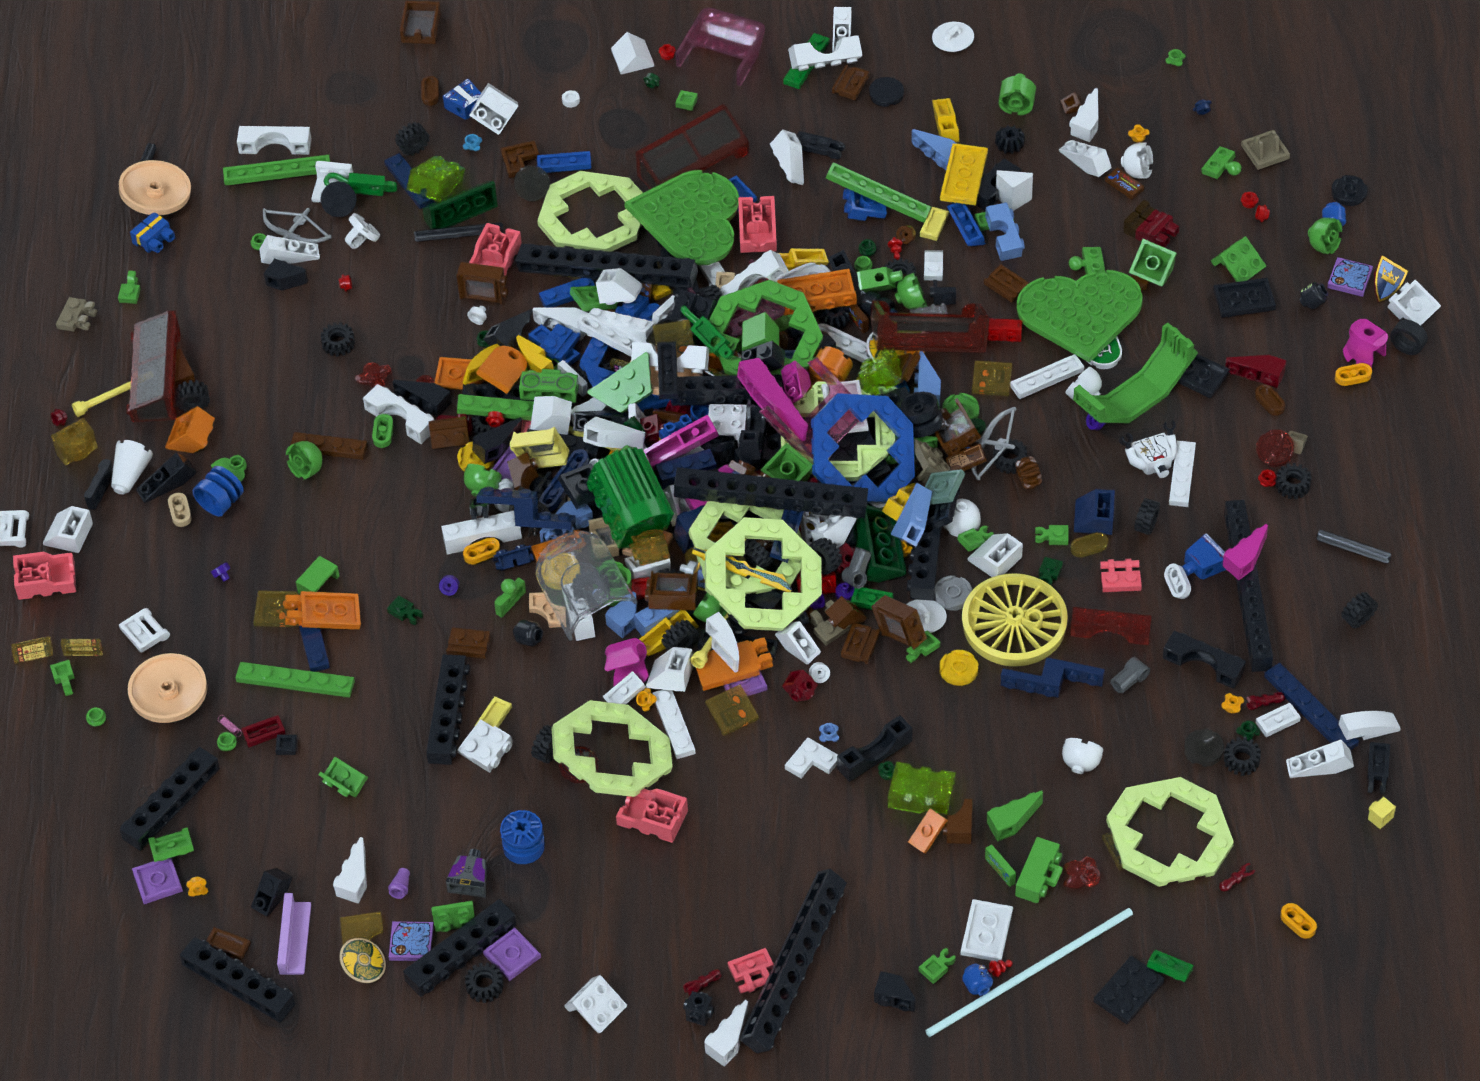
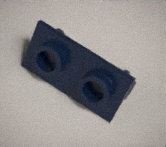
M522 544L516 546L515 550L507 552V549L496 552V555L493 556V562L498 561L495 563L496 569L503 571L514 568L513 560H516L517 566L531 563L534 560L533 554L528 553L531 550V545L526 546Z

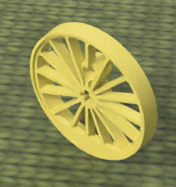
M1003 574L983 581L970 592L962 610L964 634L971 647L985 659L1005 666H1026L1042 661L1050 656L1061 644L1068 620L1066 605L1060 594L1043 580L1025 574ZM1007 585H1020L1016 606H1012ZM1003 586L1009 608L1004 605L991 589ZM1023 586L1034 588V592L1024 605L1019 607ZM1039 592L1048 596L1047 599L1027 609ZM987 593L1000 609L983 601L984 594ZM1051 603H1054L1057 607V610L1040 611V609ZM980 607H983L994 614L979 612ZM1061 617V624L1043 621L1045 618ZM977 619L992 620L977 624ZM994 628L978 638L975 635L977 630ZM1039 629L1058 630V632L1052 637ZM1011 630L1007 652L996 650ZM1014 630L1016 631L1022 653H1010ZM1002 632L991 647L983 643ZM1020 632L1036 650L1025 651ZM1029 632L1048 641V643L1041 647Z

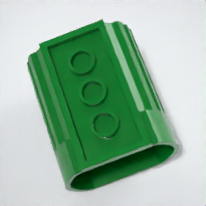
M634 447L633 449L627 448V450L623 449L620 452H614L612 455H607L606 458L598 460L593 465L587 486L589 491L593 492L596 506L601 508L603 520L606 525H609L611 537L618 548H629L647 542L668 529L674 513L642 448L637 449V447Z

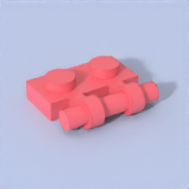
M1129 558L1125 559V561H1114V559H1108V561L1100 562V569H1108V572H1101L1102 592L1141 591L1140 571H1132V568H1139V560H1131ZM1125 568L1126 571H1115V569Z
M766 948L728 962V968L735 982L742 980L745 982V984L738 986L741 994L747 991L751 993L755 991V988L765 985L769 976L768 970H771L774 966ZM761 973V975H762L761 978H758V979L752 981V979H751L752 976H755V975H758V974Z

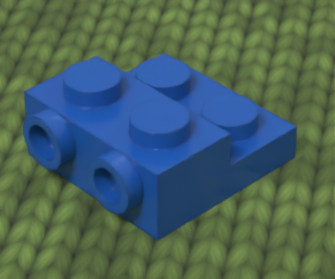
M848 188L844 189L843 199L847 200L844 206V213H848L849 219L865 221L867 216L885 219L887 215L885 205Z
M638 294L633 302H623L622 307L618 306L616 313L652 321L653 313L661 305L657 303L650 304L649 297Z

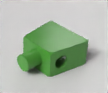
M888 267L857 272L859 288L865 293H868L870 290L878 293L896 288L895 282L903 280L901 270L893 271Z

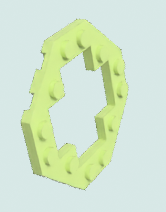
M579 171L549 186L537 221L540 229L556 247L570 246L575 249L612 252L637 240L642 224L627 209L618 213V219L624 226L598 238L588 228L571 235L557 219V216L569 211L568 205L562 199L587 187H591L599 197L615 190L625 202L642 194L643 192L630 178Z
M816 382L812 389L796 401L793 405L800 412L801 417H814L818 413V401H824L822 384L836 382ZM861 389L862 395H871L870 393L867 394ZM874 411L868 417H875L876 445H857V461H830L847 481H858L862 475L867 474L889 455L886 450L895 442V434ZM780 426L781 448L787 443L814 464L812 445H800V439Z
M707 501L688 533L694 547L708 550L715 542L707 538L722 515L739 523L749 510L764 519L781 520L784 509L779 510L768 507ZM798 529L797 535L802 539L800 531ZM696 556L701 564L702 574L705 579V561ZM789 559L788 563L782 562L776 573L783 574L789 585L779 578L753 571V573L772 582H777L785 588H790L801 571V560ZM759 566L756 567V569L764 570ZM726 569L727 589H744L745 596L749 593L756 592V594L776 589L760 583L761 579L753 576L747 579Z
M744 517L706 551L705 591L710 596L713 595L720 602L719 605L729 615L732 614L744 629L783 631L794 619L798 618L813 602L821 597V557L783 520ZM745 538L781 541L782 559L801 560V593L783 592L782 610L745 608V590L726 588L725 555L744 556Z
M589 700L553 724L552 743L554 759L558 763H564L568 766L569 772L579 780L584 779L589 783V788L595 793L635 797L642 789L650 787L661 776H666L670 773L673 767L670 738L629 705ZM591 720L628 724L629 739L649 742L651 764L634 762L632 766L633 776L596 772L595 758L575 755L573 732L591 734Z
M1181 777L1126 787L1106 819L1113 835L1115 847L1119 852L1122 867L1157 886H1164L1174 881L1195 880V877L1204 875L1206 877L1214 876L1234 843L1217 796ZM1172 796L1204 812L1197 828L1213 836L1197 862L1178 853L1171 866L1168 867L1135 850L1142 840L1143 834L1127 827L1143 801L1161 810L1168 798Z

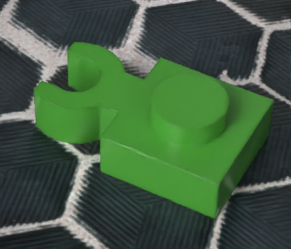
M1049 525V529L1043 527L1035 528V534H1041V536L1037 535L1035 537V542L1042 543L1045 540H1049V545H1068V525Z
M982 526L979 531L972 528L958 534L957 540L968 551L979 548L994 533H987L988 527Z
M945 948L941 951L939 958L933 954L920 965L919 972L934 984L948 972L947 966L955 963L956 956L953 955L951 958H946L948 949Z

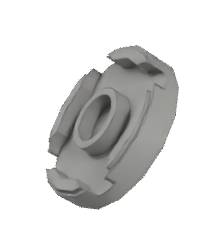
M952 575L946 576L936 583L934 598L946 610L963 609L965 600L972 591V587L965 578H958Z

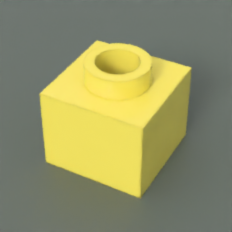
M1385 797L1378 802L1374 801L1369 807L1368 820L1381 829L1394 818L1396 806Z

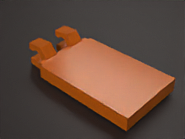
M301 591L300 595L285 596L284 609H289L286 612L285 625L295 626L299 624V626L308 628L360 630L358 594Z
M765 637L755 639L753 642L746 640L737 643L739 669L736 673L714 650L709 651L707 654L708 661L701 669L696 668L703 691L760 675L759 670L773 667L771 654H761L768 651Z

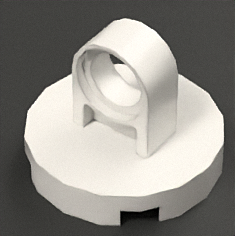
M353 213L349 218L350 223L354 227L345 238V242L352 249L358 248L367 238L373 242L380 238V233L372 224H367L363 221L364 218L356 213Z

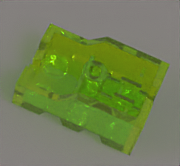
M433 156L426 162L418 165V167L410 170L406 190L420 194L421 189L425 187L427 189V198L440 201L451 194L455 185L463 181L465 168L456 162H448L443 157Z
M894 348L889 351L885 349L878 353V357L874 359L870 357L862 362L861 371L858 373L859 376L856 380H859L861 389L867 394L878 395L880 393L878 390L879 384H883L887 390L900 382L902 373L899 364L901 360Z
M896 762L888 793V808L919 814L931 808L937 813L947 814L951 792L956 781V772L945 770L936 772L932 771L929 767L914 768L911 764Z

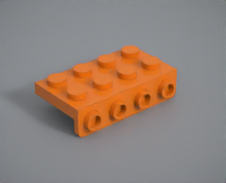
M850 269L777 280L779 284L803 292L812 312L857 304L856 291H854ZM782 306L784 316L793 315L794 310Z

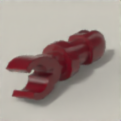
M1276 692L1273 695L1263 694L1262 697L1248 696L1247 700L1249 703L1246 706L1249 710H1253L1261 705L1269 706V703H1281L1285 700V696L1282 692Z
M1250 863L1243 864L1238 872H1233L1230 878L1223 880L1219 884L1220 890L1228 891L1235 883L1239 884L1242 882V878L1254 874L1255 870L1244 873L1246 866L1250 865Z
M714 969L706 976H699L698 980L685 983L683 985L685 993L688 992L690 996L692 991L698 992L701 987L705 988L708 986V983L719 980L722 976L720 970Z

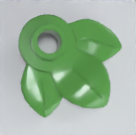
M235 455L230 459L221 458L215 461L211 467H224L241 482L245 477L244 470L247 464L243 457Z

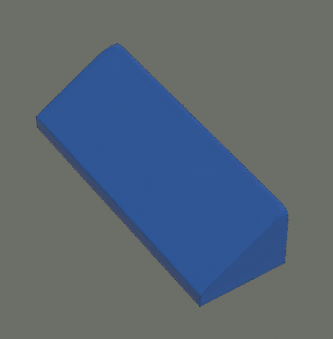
M961 203L948 205L947 208L967 246L985 245L984 237L967 205Z

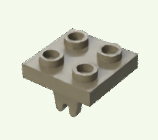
M1275 130L1242 140L1241 142L1242 148L1257 170L1290 159V153L1279 139Z
M914 440V452L916 454L914 466L916 470L921 467L923 468L917 476L918 481L922 480L923 483H926L931 473L950 470V467L943 459V453L938 448H933L926 442Z

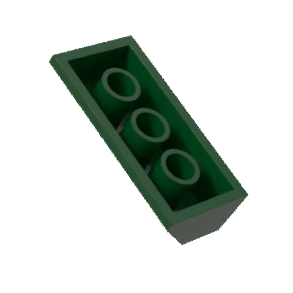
M485 181L423 207L425 222L430 229L449 228L498 207L495 182Z
M867 505L865 518H857L855 521L857 532L856 548L872 552L865 571L867 580L879 583L904 576L906 568L901 540L891 535L897 521L882 512V508Z

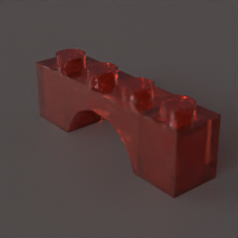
M1073 607L1071 636L1091 638L1096 633L1108 631L1124 636L1129 643L1149 645L1152 616Z

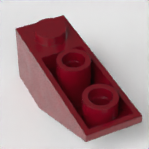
M1271 355L1227 357L1225 367L1230 369L1229 373L1278 388L1285 373L1287 360Z

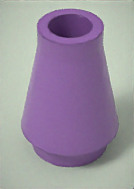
M400 868L388 886L389 894L396 899H402L408 893L410 876L408 869Z

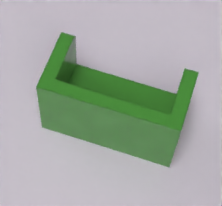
M319 556L296 581L298 593L300 594L301 591L317 592L331 576L338 579L340 577L338 566Z

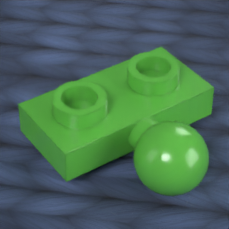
M1219 146L1201 168L1202 174L1218 179L1227 169L1230 175H1238L1241 172V165L1233 161L1236 157L1235 151Z
M1083 247V260L1079 256H1073L1069 260V267L1072 270L1077 271L1085 267L1086 274L1094 271L1096 273H1105L1101 247Z
M519 577L515 581L505 579L501 583V589L504 593L498 596L494 603L496 615L501 618L526 593L525 581Z

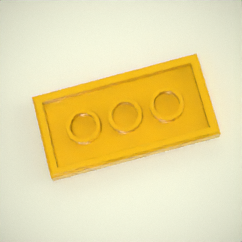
M952 144L940 201L976 205L988 148Z

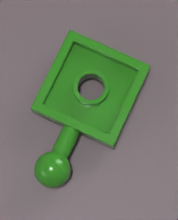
M597 286L570 287V295L582 311L590 312L593 308L607 311V309L617 308L618 302L612 305L599 303Z

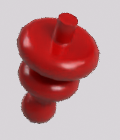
M893 237L887 245L891 248L890 252L894 254V259L898 260L903 242Z
M992 960L989 963L988 972L995 977H999L1001 973L1006 971V967H1011L1013 963L1011 960H1006L1005 962L1003 960Z

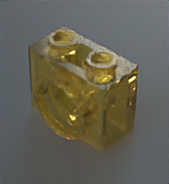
M84 418L51 435L55 452L65 466L73 461L83 460L91 451L98 448L94 431Z
M661 529L648 530L631 537L633 542L629 544L634 561L638 560L640 566L670 558L666 539Z

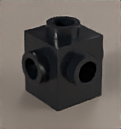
M692 991L690 998H686L683 1005L686 1021L706 1027L709 1018H712L715 1006L712 1004V997L704 992Z

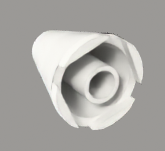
M120 440L117 441L111 483L114 492L125 494L131 490L152 459L153 453L150 449L147 452L144 450V445L131 440H124L123 443H120Z

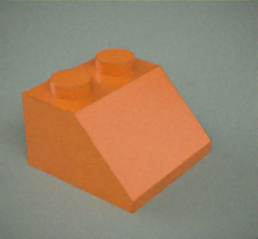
M198 406L179 416L175 420L165 448L188 453H195L200 449H204L208 443V435L213 430L212 425L215 418Z

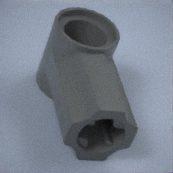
M857 547L849 567H846L842 572V580L857 589L862 588L867 581L865 571L872 552Z
M1134 656L1126 663L1124 669L1111 679V685L1118 693H1124L1137 681H1144L1150 673V668Z

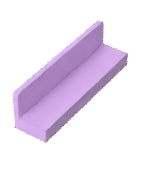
M293 893L284 894L277 961L280 975H303L305 973L311 903L295 902Z

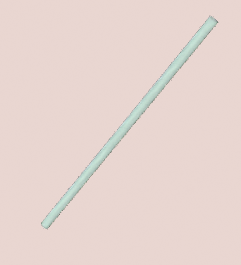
M1127 908L987 994L926 1029V1034L931 1037L1132 916V910Z

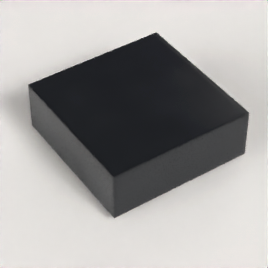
M277 735L276 755H296L297 735Z

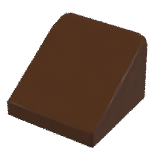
M1076 92L1060 100L1066 114L1076 113L1079 107L1084 105L1081 97Z

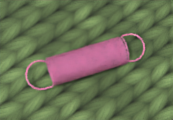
M226 717L220 720V723L236 736L240 729Z

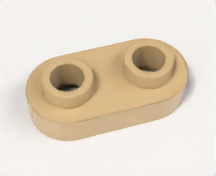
M183 493L172 494L168 499L173 523L178 527L187 526L192 520L187 497Z

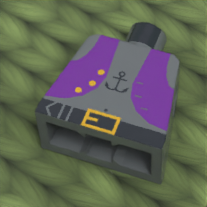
M470 849L468 856H457L446 879L448 893L486 897L487 865L486 860L480 858L481 852L479 850Z

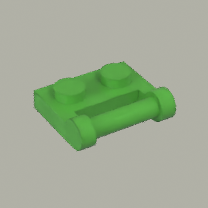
M187 827L173 834L158 838H148L154 862L164 861L168 858L185 855L194 851Z

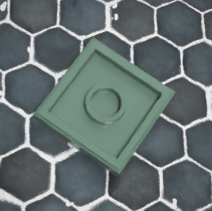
M963 470L931 473L925 485V488L932 491L930 505L953 502L965 476Z

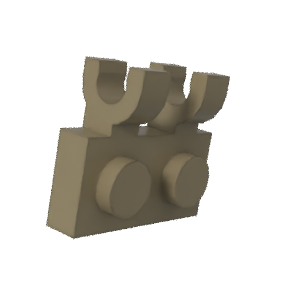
M69 297L56 323L57 329L74 332L76 328H81L88 331L91 326L87 322L88 316L95 317L98 312L97 309H93L95 303Z
M830 600L827 603H825L827 609L832 604H834V602ZM817 610L810 613L812 618L810 623L816 627L814 628V634L825 646L851 629L852 624L843 630L838 626L835 628L828 620L824 622Z

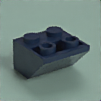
M1095 489L1076 499L1075 533L1112 535L1115 490Z
M705 505L677 515L673 537L682 554L693 551L694 544L688 532Z

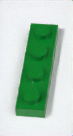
M813 33L807 43L810 42L815 50L823 53L830 43V38ZM814 66L804 71L792 69L791 67L783 79V84L800 89Z

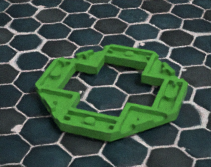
M767 280L720 297L709 321L730 342L728 346L733 351V357L728 360L720 354L717 356L725 374L737 375L741 358L734 356L740 340L724 333L737 307L755 313L762 298L794 310L789 326L803 331L804 334L792 359L785 357L784 367L796 360L805 370L809 369L823 340V335L803 292L772 280ZM719 337L713 338V347L721 341ZM783 368L771 371L770 373L771 375L781 374Z

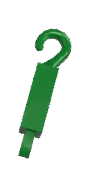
M331 172L323 180L325 186L330 184V179L345 182L352 187L355 194L383 196V192L397 191L396 182L385 181V176L349 173L347 179L338 173Z
M686 306L681 307V312L694 324L690 330L715 355L718 356L720 354L727 360L731 359L733 351L728 346L730 342L704 316L699 319ZM719 337L721 341L713 347L711 344L713 338Z

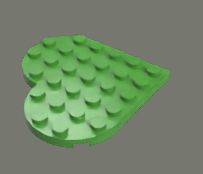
M702 170L688 171L625 202L624 207L676 258L694 259L696 265H710L724 259L733 247L734 231L729 221L737 213L739 194L732 182L715 172L712 174L702 173Z
M1106 270L1105 273H1096L1094 271L1082 276L1077 281L1063 276H1055V278L1044 279L1042 277L1030 282L1021 290L1017 298V313L1019 319L1027 328L1090 363L1136 318L1142 308L1143 298L1139 284L1129 275L1118 271Z

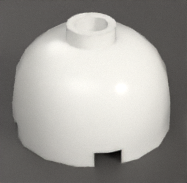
M1146 142L1135 143L1129 146L1124 152V156L1121 157L1122 167H1124L1128 175L1134 178L1147 179L1152 173V170H1149V164H1153L1151 147L1149 145L1146 146Z
M1088 367L1065 392L1073 400L1074 388L1080 384L1091 395H1101L1099 392L1102 387L1101 377L1095 369Z
M957 499L953 521L948 525H944V529L946 528L949 534L958 537V534L972 528L977 531L981 523L978 507L970 500Z
M1068 738L1065 740L1062 750L1063 760L1066 765L1072 768V772L1077 774L1094 770L1102 759L1103 748L1088 741V744L1081 743L1082 739Z

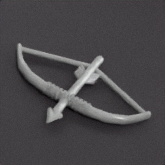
M263 208L264 223L269 229L283 236V238L314 244L331 239V235H328L307 216L310 208H307L303 213L272 211ZM266 213L296 217L293 219V226L287 231L271 224L266 217ZM308 220L325 237L308 239L300 237V235L293 233L298 225H304Z
M1016 407L998 414L985 429L982 437L975 441L979 442L983 449L986 444L994 445L995 450H999L979 475L977 474L976 466L971 468L977 480H980V477L1006 448H1015L1014 445L1008 443L1014 413L1017 410ZM1011 413L1006 439L1000 438L998 441L988 440L996 424L1005 415Z

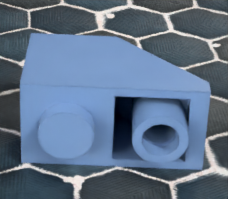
M634 591L628 596L623 597L621 602L611 607L605 614L606 625L621 638H624L635 629L634 614L637 613V597Z

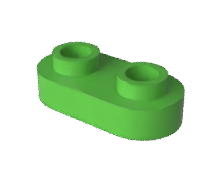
M380 414L374 420L372 438L374 445L379 448H385L392 442L394 425L392 417L388 414Z

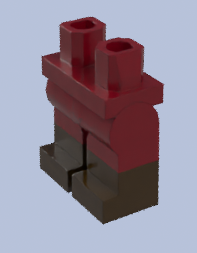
M1143 200L1135 208V211L1124 220V233L1141 242L1145 239L1165 248L1170 241V237L1167 234L1176 237L1179 233V226L1173 222V216L1157 211L1150 207L1148 201Z

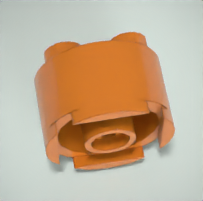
M829 346L824 349L821 348L810 366V372L813 375L812 380L815 383L845 382L853 367L852 360L850 358L846 359L843 356L844 353L839 349Z

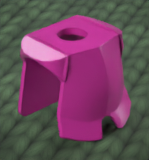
M1359 319L1351 325L1349 329L1350 337L1343 348L1344 357L1347 362L1354 358L1356 364L1366 363L1372 368L1374 351L1382 356L1386 355L1388 334L1367 319Z
M632 638L611 644L606 648L605 655L607 658L604 669L605 671L615 669L613 686H616L632 671L643 683L648 679L649 675L644 661L647 649L641 640Z

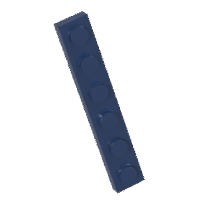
M1281 663L1265 672L1264 677L1279 692H1282L1285 698L1330 743L1342 740L1350 751L1358 746L1359 741L1356 738L1346 740L1339 726V721Z

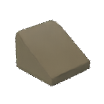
M1289 431L1286 438L1291 443V452H1293L1294 445V453L1301 454L1308 436Z

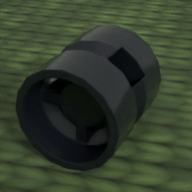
M870 290L864 296L860 309L863 313L869 316L873 315L877 320L885 322L884 315L888 310L894 309L895 302L885 297L882 298L881 294Z

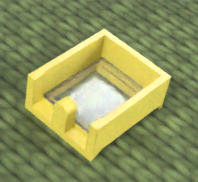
M555 427L548 430L518 434L513 432L512 440L510 441V449L517 457L528 452L531 458L536 459L539 468L567 464L570 450Z

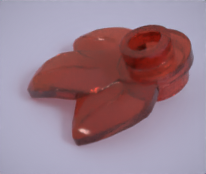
M369 362L364 365V372L355 376V380L360 384H370L373 388L377 384L383 387L386 384V376L391 372V368L388 364L379 366L375 362Z
M1085 856L1081 862L1072 860L1064 865L1066 872L1070 875L1064 881V886L1078 889L1084 885L1095 886L1099 883L1101 874L1096 868V862L1093 858Z

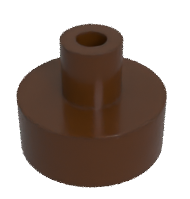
M904 225L898 228L896 236L903 244H908L914 241L916 232L912 226Z

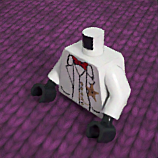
M1173 420L1171 421V429L1167 428L1166 422L1163 424V429L1167 432V435L1161 433L1132 442L1133 436L1130 433L1126 434L1128 442L1124 440L1123 436L1120 437L1119 442L1126 447L1125 452L1131 465L1143 470L1147 475L1157 473L1159 478H1164L1169 474L1168 469L1171 467L1172 460L1175 459L1177 450L1176 437L1173 434L1176 424Z

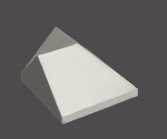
M555 396L534 397L530 429L540 431L555 427L559 434L568 435L572 402Z

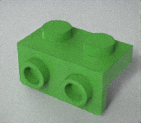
M337 757L333 758L325 773L320 772L318 774L324 778L322 781L324 784L331 788L335 785L339 788L337 792L345 797L351 795L356 798L368 779L366 775Z

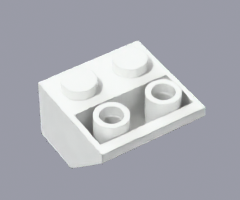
M488 83L469 116L499 135L517 109L518 102Z
M622 268L603 270L596 282L599 303H606V305L622 301L624 303H631L636 300L642 289V283Z
M71 506L57 513L43 545L79 553L93 525L90 511Z
M1008 533L995 534L969 556L968 561L991 577L1003 575L1022 558L1023 544Z
M672 647L656 659L646 688L685 692L693 670V665L690 662L692 649Z

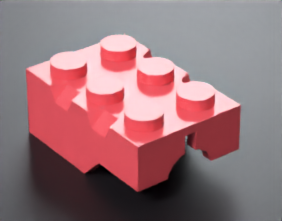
M762 196L759 203H754L752 197L738 198L741 253L777 251L774 196Z
M486 223L476 242L474 254L469 263L503 267L504 275H506L508 268H511L514 256L518 254L522 244L520 231L508 228L506 229V234L500 231L498 225Z
M37 552L13 556L15 570L14 586L19 600L29 599L38 594L51 596L53 592H61L62 594L76 592L75 561L72 553L51 555L46 552Z
M642 789L635 797L627 796L625 806L620 807L616 815L617 825L628 829L633 827L639 829L643 834H654L659 839L673 843L688 812L687 798L661 789Z

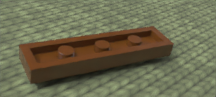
M294 432L290 444L292 445L299 441H309L319 448L322 455L364 460L368 446L365 440Z

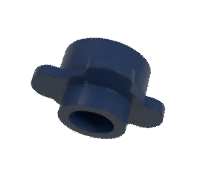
M1199 100L1196 102L1193 111L1197 112L1198 115L1207 114L1211 111L1210 104L1212 101Z

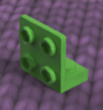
M1246 236L1211 260L1214 266L1220 263L1222 266L1225 265L1236 282L1247 281L1266 267V264Z
M473 901L431 908L435 932H447L452 929L461 928L475 917Z

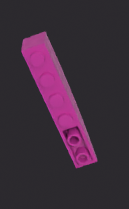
M760 358L740 361L737 377L752 399L781 427L801 441H805L809 430L808 423L801 417L800 412L794 407L791 399L786 396L783 388L776 382L775 377L771 375L767 366Z
M706 415L643 451L654 471L656 470V464L676 459L718 437L719 434L710 417Z

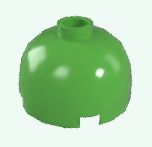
M1326 217L1316 220L1308 230L1311 246L1320 253L1333 254L1341 242V238H1338L1339 232H1342L1341 222L1338 219Z
M914 272L906 275L902 281L898 282V293L895 294L898 304L902 303L909 310H919L928 306L926 299L924 300L922 297L924 293Z
M299 441L290 445L286 450V455L289 454L288 467L296 477L300 478L302 476L306 480L319 472L322 466V453L315 444L309 441Z
M468 464L464 472V484L472 491L471 494L473 496H477L479 491L485 487L498 489L502 475L493 469L488 471L482 465Z
M706 593L694 611L693 616L702 622H706L707 618L718 612L723 617L727 612L719 605L720 602L713 595L710 596Z

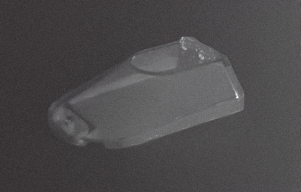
M573 531L563 534L550 542L538 558L536 564L538 583L569 641L573 640L572 633L579 621L612 602L632 601L634 604L637 603L608 547L594 533Z

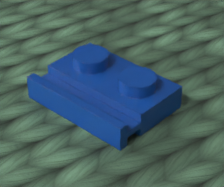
M557 323L539 347L545 350L547 357L556 358L561 362L580 340L581 336L580 333H574L573 330Z

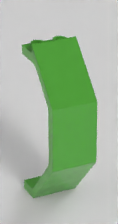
M1166 323L1162 326V337L1159 346L1138 373L1106 395H1091L1079 384L1074 388L1073 400L1099 423H1130L1169 395L1198 352L1194 349V344L1189 338L1182 335L1176 327Z

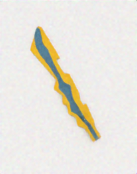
M694 547L692 554L699 556L705 561L707 550ZM725 555L727 570L743 577L750 575L761 579L760 583L785 592L792 591L783 574L751 568L746 561H737L733 556Z

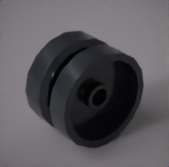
M924 391L915 392L907 395L898 403L897 407L913 423V436L915 438L926 437L941 428L943 418L939 410L938 399L934 394Z

